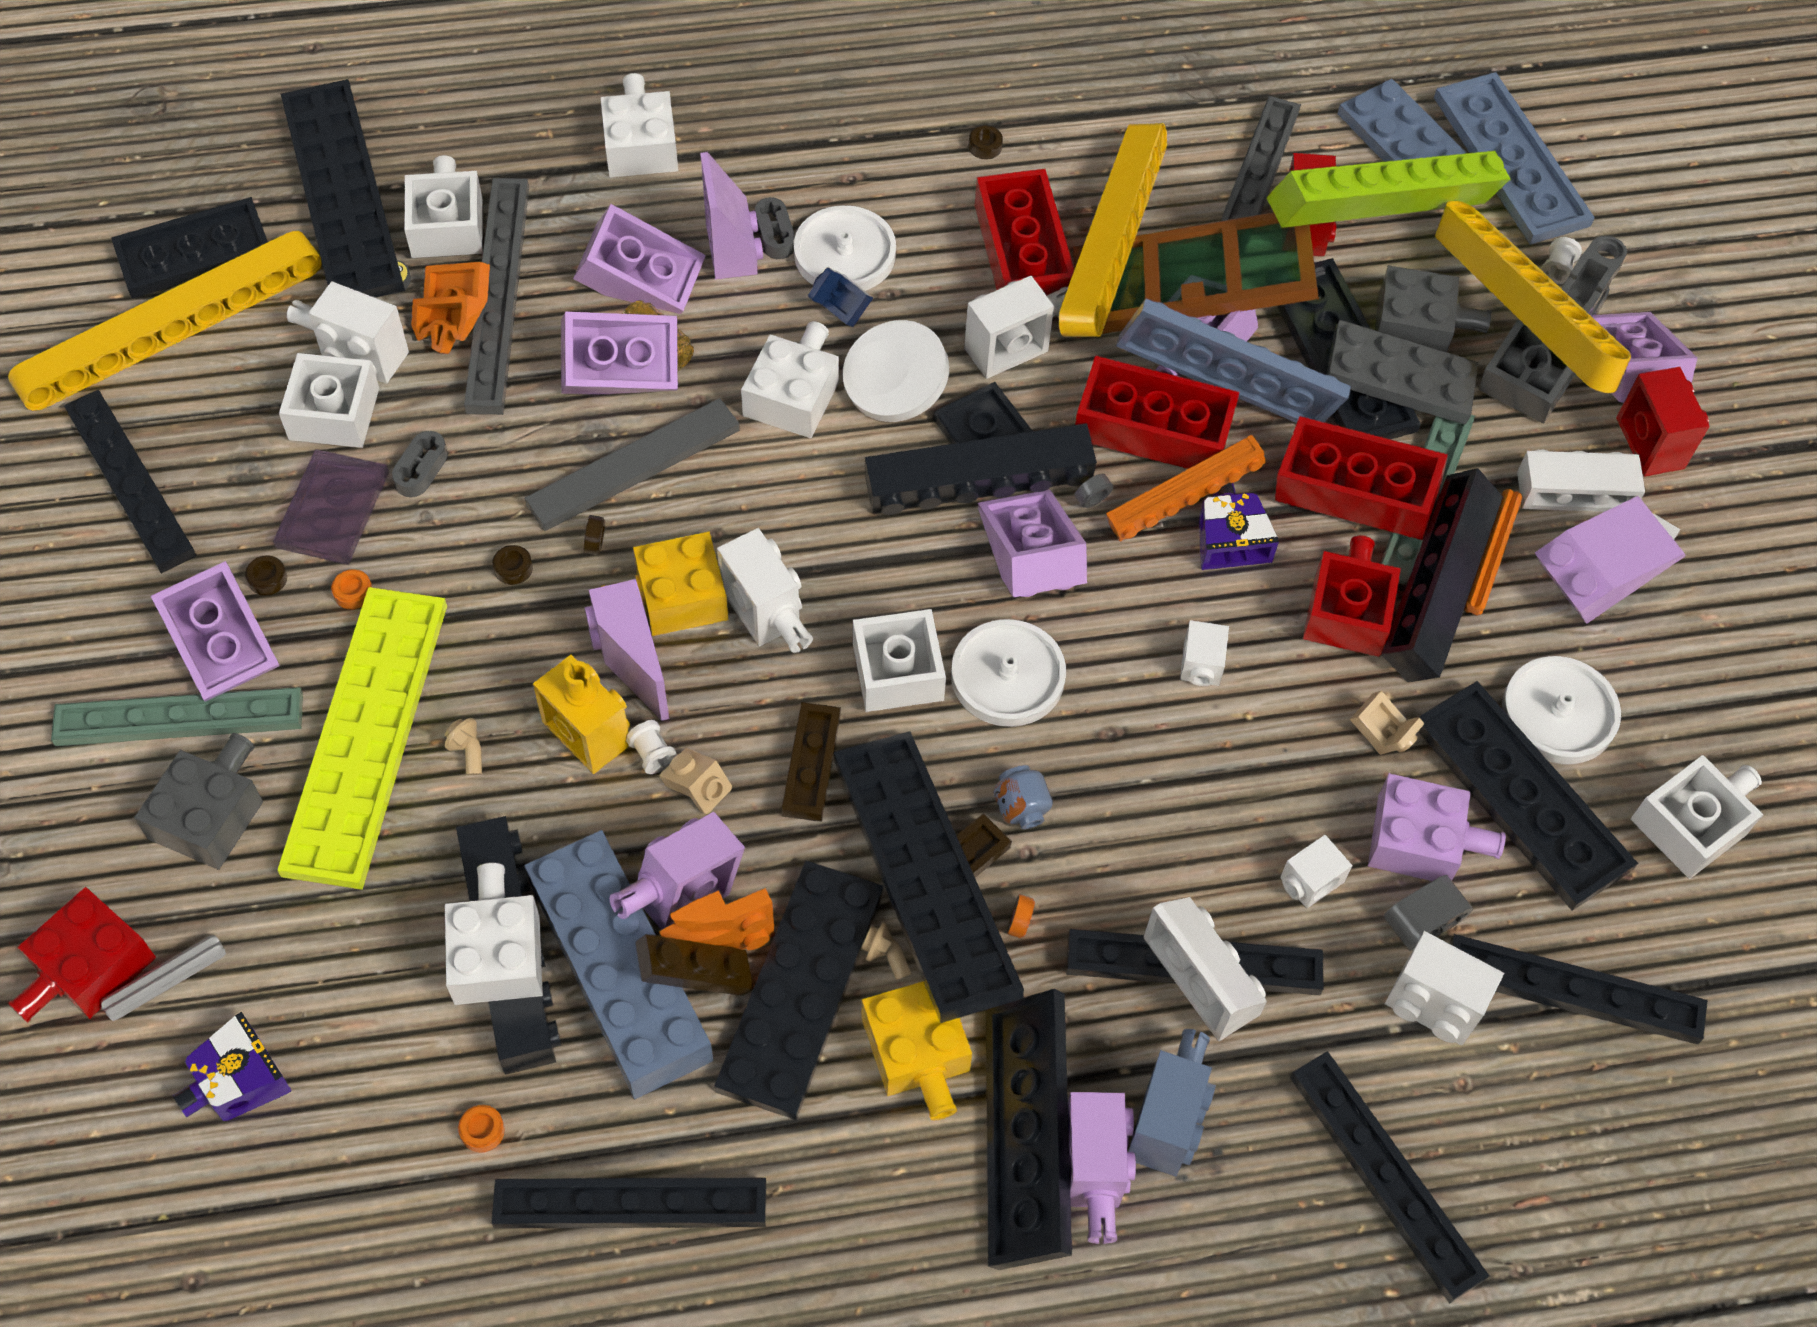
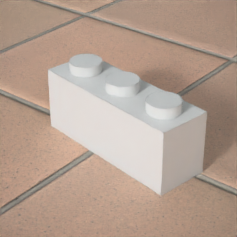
M1541 449L1527 451L1517 471L1519 490L1522 495V509L1605 512L1636 496L1642 499L1645 493L1640 457L1637 454H1623L1620 452L1586 453L1584 451L1551 452Z

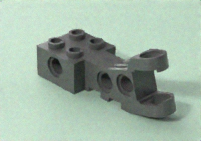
M1599 236L1595 238L1578 260L1561 288L1591 317L1597 315L1603 307L1610 291V283L1624 262L1627 255V248L1624 243L1612 236ZM1606 251L1612 254L1615 258H1605L1601 256L1598 252ZM1518 319L1485 368L1479 390L1544 424L1576 374Z

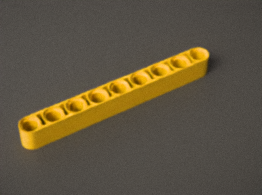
M1164 123L1129 124L1060 308L1059 329L1063 337H1100L1103 332L1166 152L1167 130Z
M1448 201L1435 233L1436 239L1586 385L1603 393H1614L1617 391L1631 359V353L1474 207L1460 201Z
M288 232L17 364L9 372V382L27 409L33 411L45 409L312 277L321 269V257L302 232Z

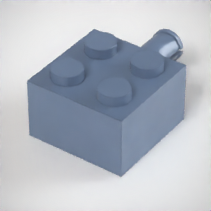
M1184 1029L1182 1031V1039L1177 1055L1160 1050L1128 1152L1135 1153L1137 1164L1175 1177L1182 1163L1190 1166L1194 1152L1198 1149L1204 1129L1202 1123L1206 1111L1209 1110L1216 1085L1208 1083L1212 1067L1202 1064L1210 1038L1200 1031L1195 1048H1193L1192 1042L1196 1032L1194 1029Z

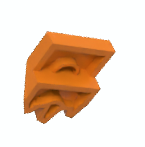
M468 262L429 265L425 267L424 297L413 299L411 326L417 341L431 335L432 349L439 353L449 354L456 339L460 341L466 339L488 301L489 264Z
M766 888L726 905L718 890L671 913L670 916L675 923L659 931L662 937L742 950L745 948L747 950H755L765 945L771 937L775 936L773 903Z

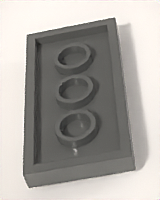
M1339 320L1334 330L1326 375L1333 376L1338 381L1351 386L1350 390L1466 425L1472 413L1478 362Z

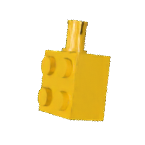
M710 531L633 547L637 570L635 579L642 603L646 608L652 636L729 620L727 596Z
M569 655L533 683L542 722L593 774L629 747L626 742L627 734L629 733L628 729L630 728L625 715L627 705L618 692L614 689L607 691L600 684L598 674L588 663L577 661L572 655Z
M923 981L862 999L861 1018L887 1097L921 1087L931 1120H941L955 1114L957 1108L953 1103L946 1079L970 1072L972 1051L960 1018L940 1023Z

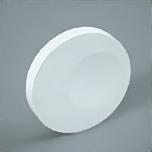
M856 206L828 207L809 216L798 228L794 238L795 264L801 275L812 285L815 279L829 267L846 275L866 291L884 281L892 271L896 259L895 236L888 223L872 211Z
M908 320L885 322L865 332L849 350L843 366L844 387L853 404L866 416L884 422L904 421L926 411L942 394L949 376V360L940 339L928 327Z
M1004 619L984 623L971 630L960 641L953 655L951 680L958 700L972 715L990 724L1013 727L1033 723L1047 715L1056 706L1064 689L1066 664L1061 649L1045 631L1027 622Z
M1548 656L1526 663L1515 672L1505 689L1502 699V709L1549 762L1558 764H1578L1594 759L1609 746L1617 734L1621 722L1620 703L1611 684L1591 666L1567 657Z

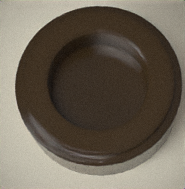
M979 126L971 131L968 148L973 156L988 160L997 157L1001 153L1003 136L998 129L991 126Z
M589 515L584 539V553L598 555L601 552L605 533L604 517Z
M505 546L498 550L493 557L494 573L497 579L504 584L516 585L523 583L532 574L533 564L531 556L521 546Z
M270 555L255 558L249 563L245 571V577L251 590L259 595L266 596L279 592L286 585L288 579L282 561Z

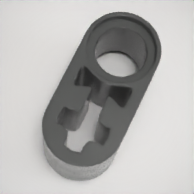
M1443 875L1397 902L1384 914V918L1408 950L1413 951L1424 931L1437 937L1463 921L1473 911V907L1448 875Z

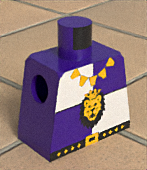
M1228 483L1222 486L1218 492L1214 493L1213 497H1207L1203 500L1199 516L1202 570L1273 562L1279 541L1258 495L1254 493L1236 494L1234 484Z
M240 1012L187 1056L185 1063L196 1081L175 1093L173 1097L186 1117H189L210 1103L222 1121H228L278 1099L292 1090L244 1014Z

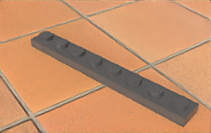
M492 179L482 259L483 263L490 265L488 301L474 325L464 402L466 414L504 415L529 197L528 179Z

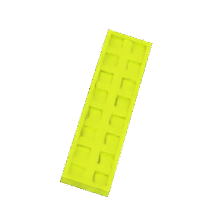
M368 587L277 871L281 877L363 890L447 609L445 598Z

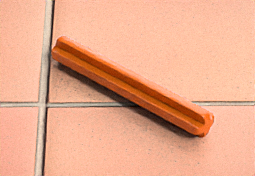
M1505 489L1502 493L1503 498L1464 607L1465 612L1476 616L1481 615L1486 607L1522 501L1521 493L1511 489Z

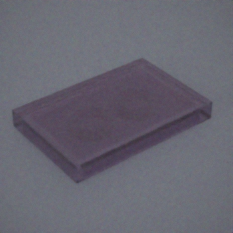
M315 449L273 540L275 547L285 551L349 565L389 474L387 465Z

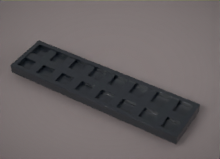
M349 79L281 93L327 285L332 281L374 298L405 291Z
M911 731L833 752L834 763L940 1023L1023 999V985Z

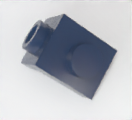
M829 267L815 279L813 288L808 294L812 301L823 305L846 325L851 327L855 326L873 299L871 295L846 275Z

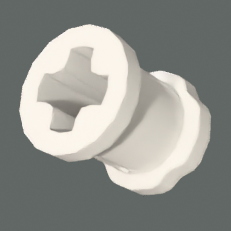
M1559 237L1552 241L1549 248L1550 257L1542 265L1541 270L1556 284L1561 285L1568 279L1574 262L1579 260L1582 248L1574 239Z
M648 720L638 724L627 734L626 742L639 753L643 760L642 767L647 774H656L663 771L671 763L672 759L677 756L675 749L667 746L660 735V726L655 720Z

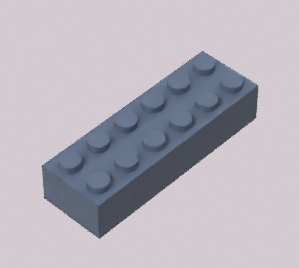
M600 830L524 865L530 886L634 1100L713 1062L711 1043L683 988L647 983L641 980L635 941L645 934L655 935L642 908L629 915L626 919H621L617 916L623 908L617 912L613 911L610 904V895L630 886L603 831Z

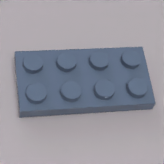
M1393 79L1339 106L1337 114L1384 162L1466 154Z

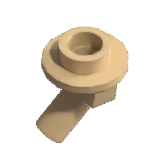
M473 718L466 720L458 719L446 730L445 737L447 739L444 747L448 751L465 750L466 775H481L482 752L480 740L477 738V722Z
M882 921L879 929L871 926L861 948L869 952L866 961L871 962L887 956L896 980L911 975L912 973L903 950L893 940L887 923Z

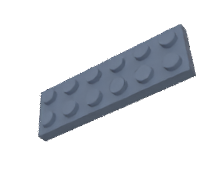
M1496 72L1436 89L1435 101L1469 153L1496 151L1497 155L1502 159L1510 180L1496 194L1530 245L1591 227L1595 217Z
M1149 299L1143 301L1120 333L1116 344L1121 349L1199 382L1240 392L1239 399L1297 423L1299 416L1325 422L1348 399L1351 386L1338 381L1333 376L1321 374L1305 367L1298 361L1286 359L1270 352L1269 349L1263 346L1251 344L1237 338L1233 333L1216 329L1202 323L1198 318L1186 316L1168 308L1163 303L1153 302Z

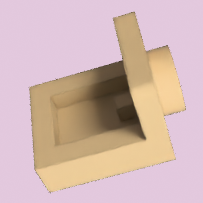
M1382 691L1373 693L1350 718L1351 722L1380 755L1393 751L1401 753L1410 748L1418 738L1415 734L1424 725V722L1419 717L1406 720Z
M685 748L680 754L675 756L659 775L666 787L691 797L699 811L704 814H709L732 789L731 783L715 759Z

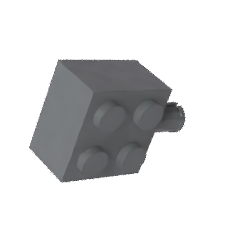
M1388 265L1378 296L1375 331L1447 352L1455 328L1487 334L1492 312L1490 310L1485 311L1460 306V303L1457 302L1459 277Z
M237 733L230 735V739L215 761L208 762L183 750L178 752L134 817L148 840L220 870L263 803L253 781L237 774L250 752L255 748L249 739Z

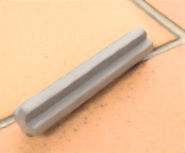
M210 935L102 998L100 1001L106 1015L112 1021H115L221 959L226 954L225 949L215 935Z

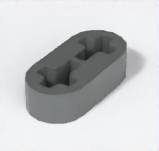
M774 197L761 199L755 206V212L763 250L766 255L773 259L788 258L794 252V231L787 208L780 199ZM768 213H772L776 217V221L771 222ZM775 235H779L782 244H777V241L774 240Z
M424 431L413 438L392 471V478L399 494L410 498L417 497L428 489L448 457L446 443L441 434L435 431ZM433 446L436 447V451L430 450V449H431ZM423 449L429 450L425 456L423 453ZM415 473L417 474V479L412 478ZM405 477L410 478L408 482L404 481Z

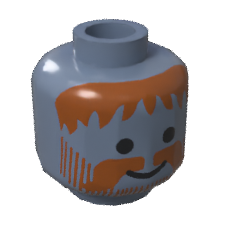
M1028 765L1011 768L999 775L1000 781L995 785L993 793L1003 820L1008 824H1020L1021 829H1030L1042 824L1045 821L1043 815L1049 812L1053 805L1052 797L1042 773L1037 770H1030Z

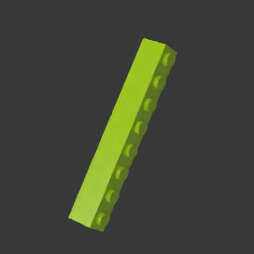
M1496 151L1290 171L1266 198L1281 227L1285 228L1445 209L1448 201H1460L1469 205L1485 204L1510 180V177Z

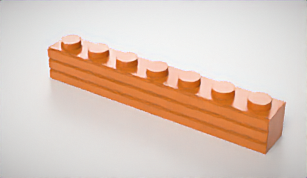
M1250 435L1107 512L1109 525L1120 542L1124 539H1131L1146 527L1151 528L1155 526L1159 520L1167 516H1174L1183 507L1194 505L1200 498L1218 492L1222 486L1237 482L1246 473L1259 470L1265 464L1264 451L1253 435Z

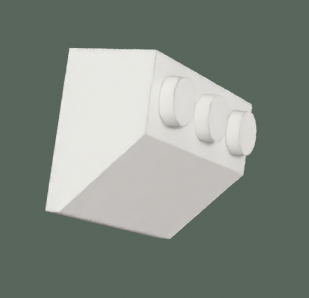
M1190 897L1159 903L1152 909L1144 939L1218 1042L1260 1016L1267 1002L1264 988L1256 977L1246 974L1239 964V955L1232 944L1226 940L1223 942L1213 929L1214 922L1207 910L1202 906L1197 907Z

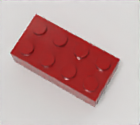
M1046 168L977 177L974 206L996 290L1005 287L1012 281H1019L1029 276L1034 278L1046 296L1063 287L1068 288L1074 273V267Z
M1095 356L1077 411L1075 425L1087 423L1093 445L1189 469L1225 449L1240 392Z
M1299 416L1277 474L1275 501L1423 540L1443 481L1448 454Z

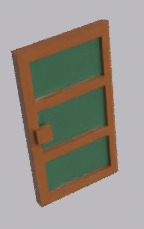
M1274 212L1137 235L1102 334L1122 331L1145 299L1163 303L1174 311L1195 318L1319 299L1310 225L1282 228ZM1084 245L1073 246L1074 270Z

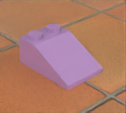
M708 152L700 153L706 228L715 280L757 275V260L763 259L761 238H754L753 232H758L756 212L749 211L746 196Z
M610 204L595 226L573 279L608 297L681 314L685 309L706 255Z
M590 312L564 313L561 319L562 394L600 395L677 391V316Z
M1651 312L1593 316L1605 330L1631 353V359L1617 391L1612 393L1619 402L1624 403L1638 374L1681 367L1686 379L1692 383L1697 357Z
M1050 489L978 503V510L1001 578L1012 597H1030L1039 592L1054 589L1066 590L1075 585L1087 583L1086 542Z
M1639 496L1566 530L1535 552L1542 567L1586 624L1686 556Z
M226 561L151 596L205 702L280 666Z
M636 579L590 589L591 606H586L584 609L593 649L602 650L605 664L661 721L669 719L664 679Z

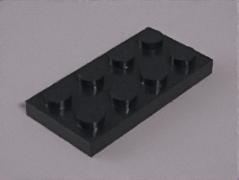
M252 197L111 237L127 289L132 299L181 285L268 242Z

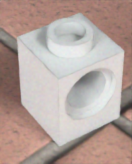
M1190 620L1184 641L1180 680L1190 681L1197 686H1219L1225 668L1229 626Z
M1323 835L1287 860L1280 878L1286 892L1293 899H1299L1306 908H1309L1345 882L1352 864L1329 838Z

